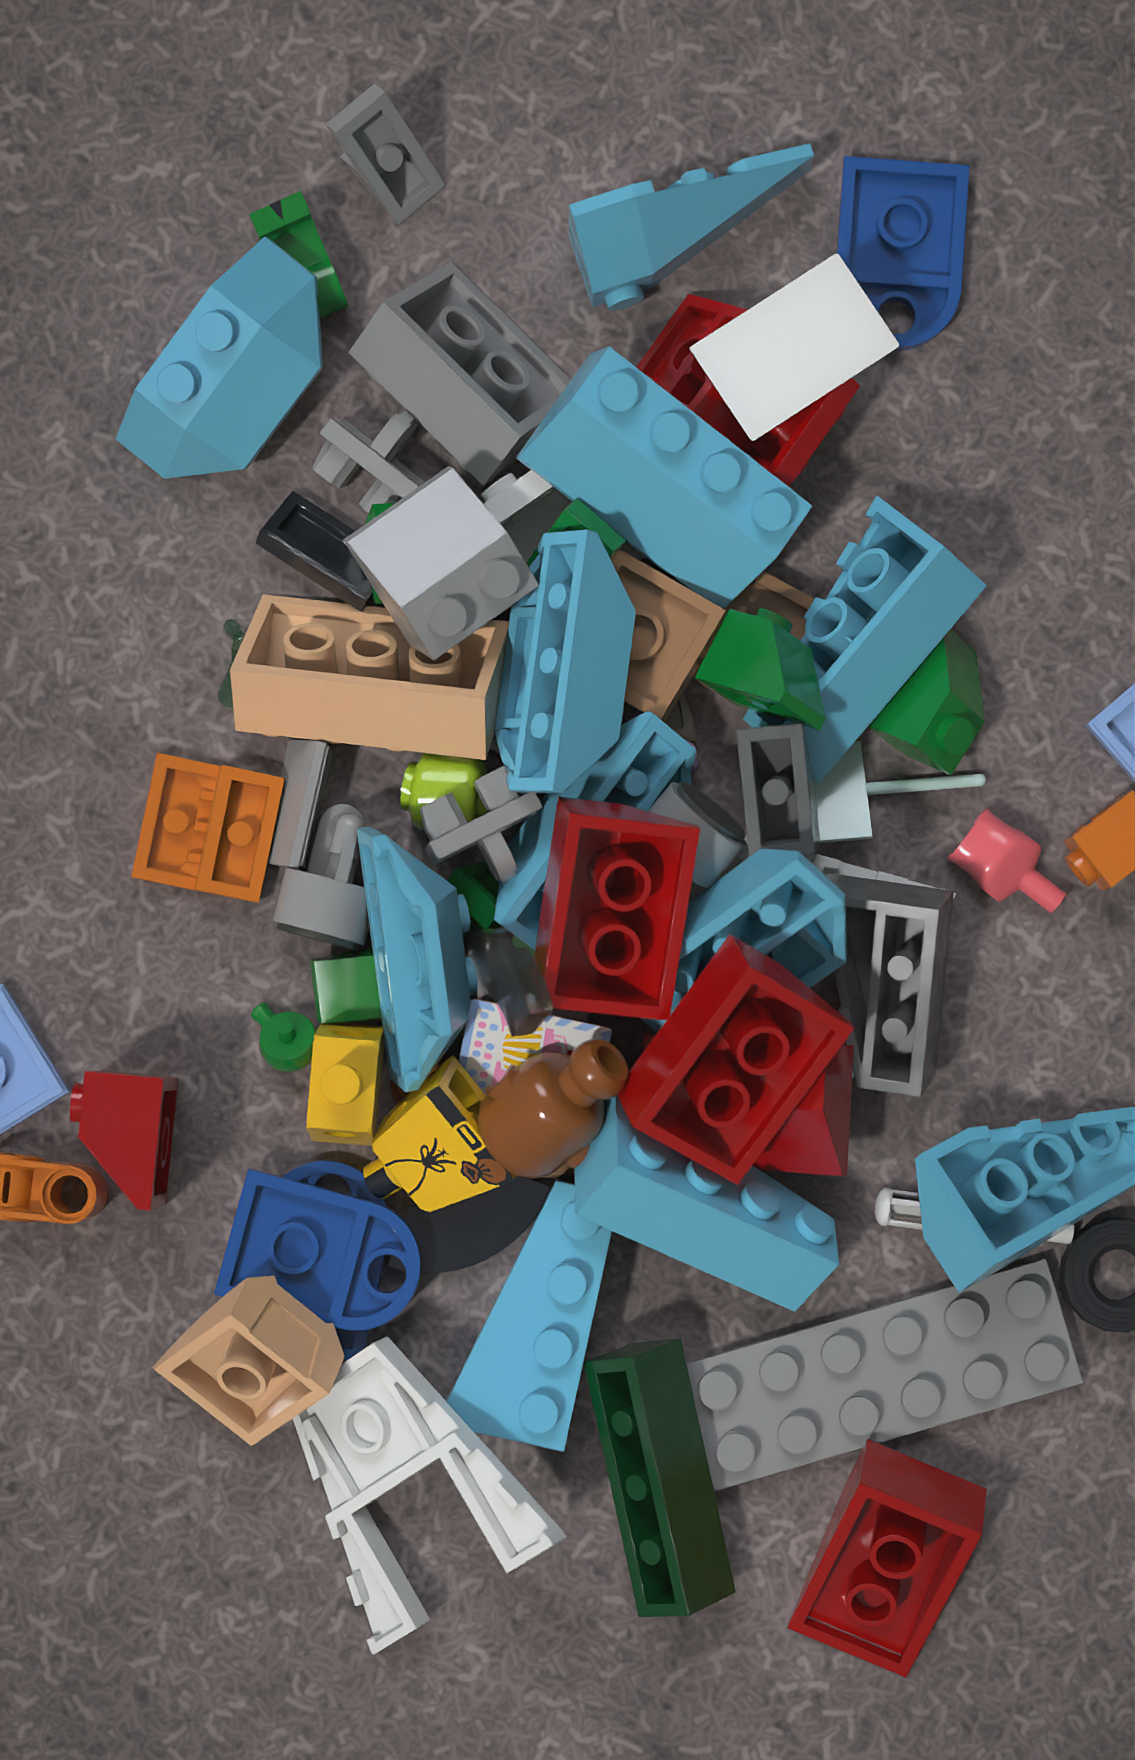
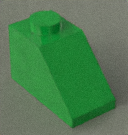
M759 608L756 615L729 609L695 678L734 705L793 723H803V726L816 730L821 729L826 719L812 649L790 634L793 624L784 617L763 608Z
M950 629L868 727L907 757L952 775L985 723L976 651Z

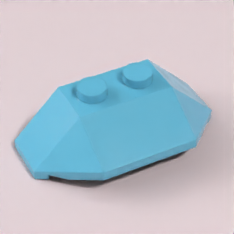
M264 237L209 287L133 392L116 440L164 479L248 469L323 369L321 326L317 300V276L270 238Z
M590 530L543 533L537 547L539 555L529 567L539 586L511 605L494 730L501 760L504 766L506 765L509 769L506 780L510 791L522 793H563L619 740L636 610L598 533Z
M649 711L622 724L619 740L563 793H546L540 800L543 808L536 811V815L526 819L507 845L516 863L517 870L515 871L514 878L504 883L501 880L499 882L494 920L535 950L558 796L624 804L648 811L671 783L679 784L680 782H685L691 785V766H694L696 749Z
M370 826L357 828L389 1077L402 1090L410 1092L421 1087L468 1021L470 996L476 995L478 992L476 969L471 957H465L462 933L469 932L470 929L469 910L463 894H457V889L385 834Z
M759 849L712 884L710 888H707L688 902L670 1015L729 934L783 965L809 988L846 963L845 893L799 851ZM640 1018L656 1033L666 1022V1020Z

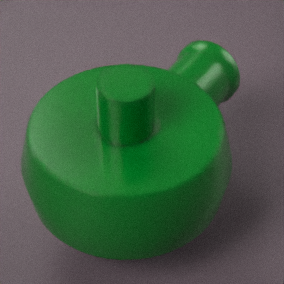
M260 1003L253 1009L251 1018L262 1027L259 1035V1050L262 1057L271 1067L283 1072L300 1070L312 1062L314 1034L317 1029L306 1016L297 1012L275 1014L267 1003Z

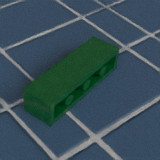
M681 1338L631 1343L584 1361L638 1616H690L736 1593Z

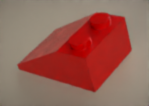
M867 1439L843 1487L787 1628L906 1678L982 1535L987 1489ZM807 1616H810V1617H812V1618H815V1619H817V1620H819V1621H822V1622H824V1623H827V1624H829V1625H831V1626H834V1627H836V1628H839V1629H841V1630H843V1631H846V1632H848V1633H851V1634H853V1635H855V1636H858V1637H860V1638H862V1639H865V1640H867V1641H870V1642H872V1643H874V1644H877V1645H879V1646H882V1647H884V1648H886V1649H889V1650L894 1651V1652H896V1653H898V1654H901V1655H900V1656H899V1655H896V1654H894V1653H892V1652H889V1651H887V1650H885V1649H882V1648L877 1647V1646H875V1645H873V1644H870V1643L865 1642V1641H863V1640H861V1639H858V1638L853 1637V1636H851V1635H849V1634H846V1633H844V1632H842V1631H839V1630L834 1629V1628H832V1627H830V1626H827V1625H825V1624H822V1623H820V1622H818V1621H815V1620H813V1619H810V1618H808Z

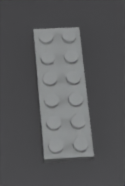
M1045 1258L996 1271L960 1293L953 1284L686 1362L714 1491L863 1448L867 1439L881 1443L1083 1383Z

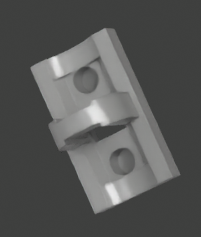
M406 411L400 415L396 413L383 427L375 440H372L347 419L342 418L338 422L334 418H330L319 433L327 441L322 446L312 469L337 488H344L361 465L377 479L359 505L369 513L372 504L397 503L426 482L396 458L415 432L418 425L415 423L416 419Z
M505 765L482 776L473 783L488 812L487 814L467 823L452 792L421 807V818L425 832L430 840L424 850L431 864L435 866L477 845L485 863L497 881L501 880L504 883L514 878L517 866L501 832L536 815V811L543 808L536 793L525 794L510 791L506 780L510 770Z

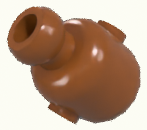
M592 1039L579 1044L571 1055L548 1051L532 1056L518 1068L511 1064L507 1068L505 1075L493 1087L489 1085L485 1088L487 1095L481 1101L478 1109L477 1124L481 1139L489 1154L500 1166L509 1172L528 1179L548 1176L565 1163L571 1168L580 1165L587 1155L590 1143L599 1134L604 1124V1100L618 1095L627 1083L628 1067L625 1059L616 1047L608 1041Z

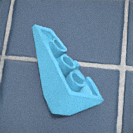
M811 144L741 159L729 166L726 170L727 175L715 178L712 172H706L705 168L685 172L680 180L668 186L666 190L655 192L651 180L569 204V240L592 307L606 303L609 311H617L641 302L644 299L642 291L654 287L810 171L814 158Z

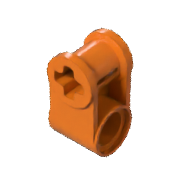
M0 1152V1220L71 1224L87 1221L97 1216L105 1207L108 1198L107 1183L103 1175L94 1167L77 1163L43 1160L44 1157ZM70 1176L80 1178L88 1189L86 1205L78 1212L70 1210L61 1199L62 1185Z

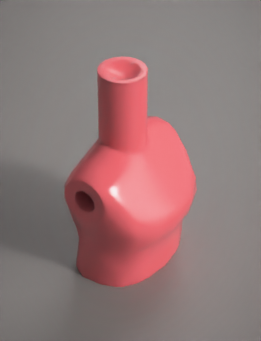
M986 807L974 822L975 825L946 860L966 872L979 888L998 902L1021 890L1049 913H1053L1067 893L1035 870L1042 852V846L1022 831L1000 820Z

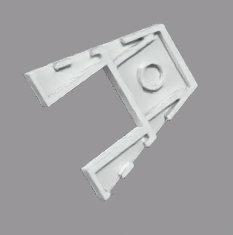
M388 1336L372 1343L344 1362L339 1369L330 1394L293 1418L313 1481L320 1477L322 1479L332 1512L325 1515L332 1538L341 1537L353 1572V1574L346 1577L355 1606L364 1605L374 1635L367 1639L369 1649L373 1655L430 1621V1618L366 1506L438 1459H441L506 1573L566 1538L563 1530Z

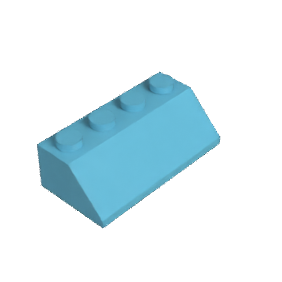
M610 346L589 354L516 457V459L572 502L576 498L582 501L623 537L628 545L679 584L723 609L776 559L812 508L810 503Z

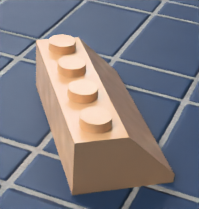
M263 594L230 668L235 731L259 733L270 737L285 736L325 741L331 744L345 743L386 748L392 751H413L486 760L495 734L509 621L490 620L436 660H432L409 645L390 613L384 607L366 606L361 612L347 603Z

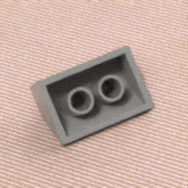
M452 261L385 300L348 352L366 369L369 376L375 382L381 384L416 419L417 424L425 428L455 457L458 464L464 470L471 473L482 485L498 476L517 460L516 457L571 381Z

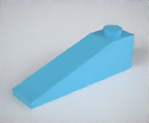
M1135 1107L1081 1113L1072 1119L1041 1123L1040 1119L1021 1121L1016 1126L989 1129L988 1125L971 1127L928 1149L915 1158L923 1238L959 1293L1012 1263L1135 1187Z

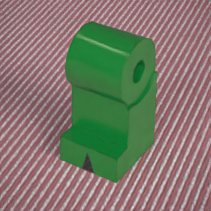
M301 190L249 214L259 241L264 237L270 238L317 276V300L320 319L348 307L338 277L324 248Z

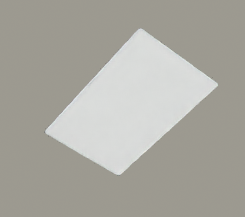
M834 254L691 346L690 350L750 440L754 441L898 348L899 343L839 254Z

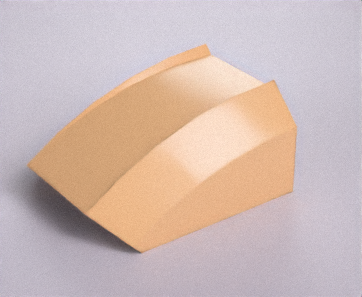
M275 1276L246 1278L229 1291L189 1327L152 1368L249 1445L253 1446L330 1394L345 1356L333 1323H325L279 1286Z

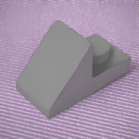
M373 84L325 124L344 151L340 158L397 225L446 186L386 92L377 85Z

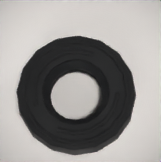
M1106 1217L1088 1223L1073 1236L1071 1244L1067 1245L1061 1257L1059 1282L1066 1303L1081 1320L1103 1331L1128 1333L1135 1330V1292L1129 1297L1120 1300L1109 1299L1103 1296L1096 1288L1093 1275L1098 1259L1106 1252L1115 1249L1125 1250L1135 1257V1220L1131 1218Z

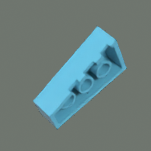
M879 496L875 497L865 514L872 520V523L860 543L857 545L856 543L848 542L836 562L843 571L826 600L815 597L803 617L806 620L805 634L801 642L812 649L826 718L820 730L804 726L813 777L818 783L841 760L846 751L885 708L896 692L919 665L925 661L930 652L987 586L946 547ZM748 709L743 718L751 727L793 723Z
M617 1095L604 1100V1124L599 1134L590 1143L583 1162L574 1168L575 1215L794 1312L839 1265L834 1218L753 1165L740 1183L736 1185L632 1127Z
M555 1179L446 1400L473 1432L562 1452L565 1449L612 1232L607 1228L575 1215V1182Z

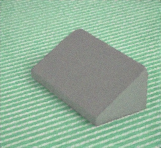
M310 740L288 741L280 776L285 779L267 861L269 865L304 871L306 868L333 756V751L327 743Z

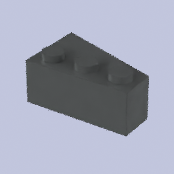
M827 873L825 876L846 895L847 959L846 963L833 971L841 1003L838 1011L855 1028L846 1039V1044L854 1045L853 1073L856 1086L858 1088L921 1098L936 1075L954 891Z

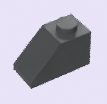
M803 723L737 729L749 857L761 848L799 851L802 855L815 854L821 843L815 782Z

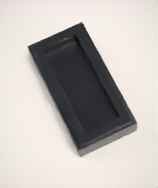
M292 490L259 531L256 544L361 612L373 598L371 583L343 541L354 533L355 530Z

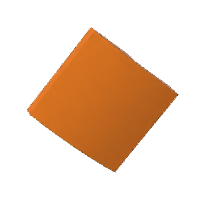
M156 753L130 878L259 903L285 778L226 765L218 766Z

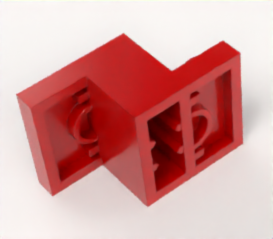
M688 293L636 368L790 487L796 477L805 470L810 457L831 427L841 419L847 404L855 395L860 385L853 378H850L756 440H750L690 350L691 346L749 309Z

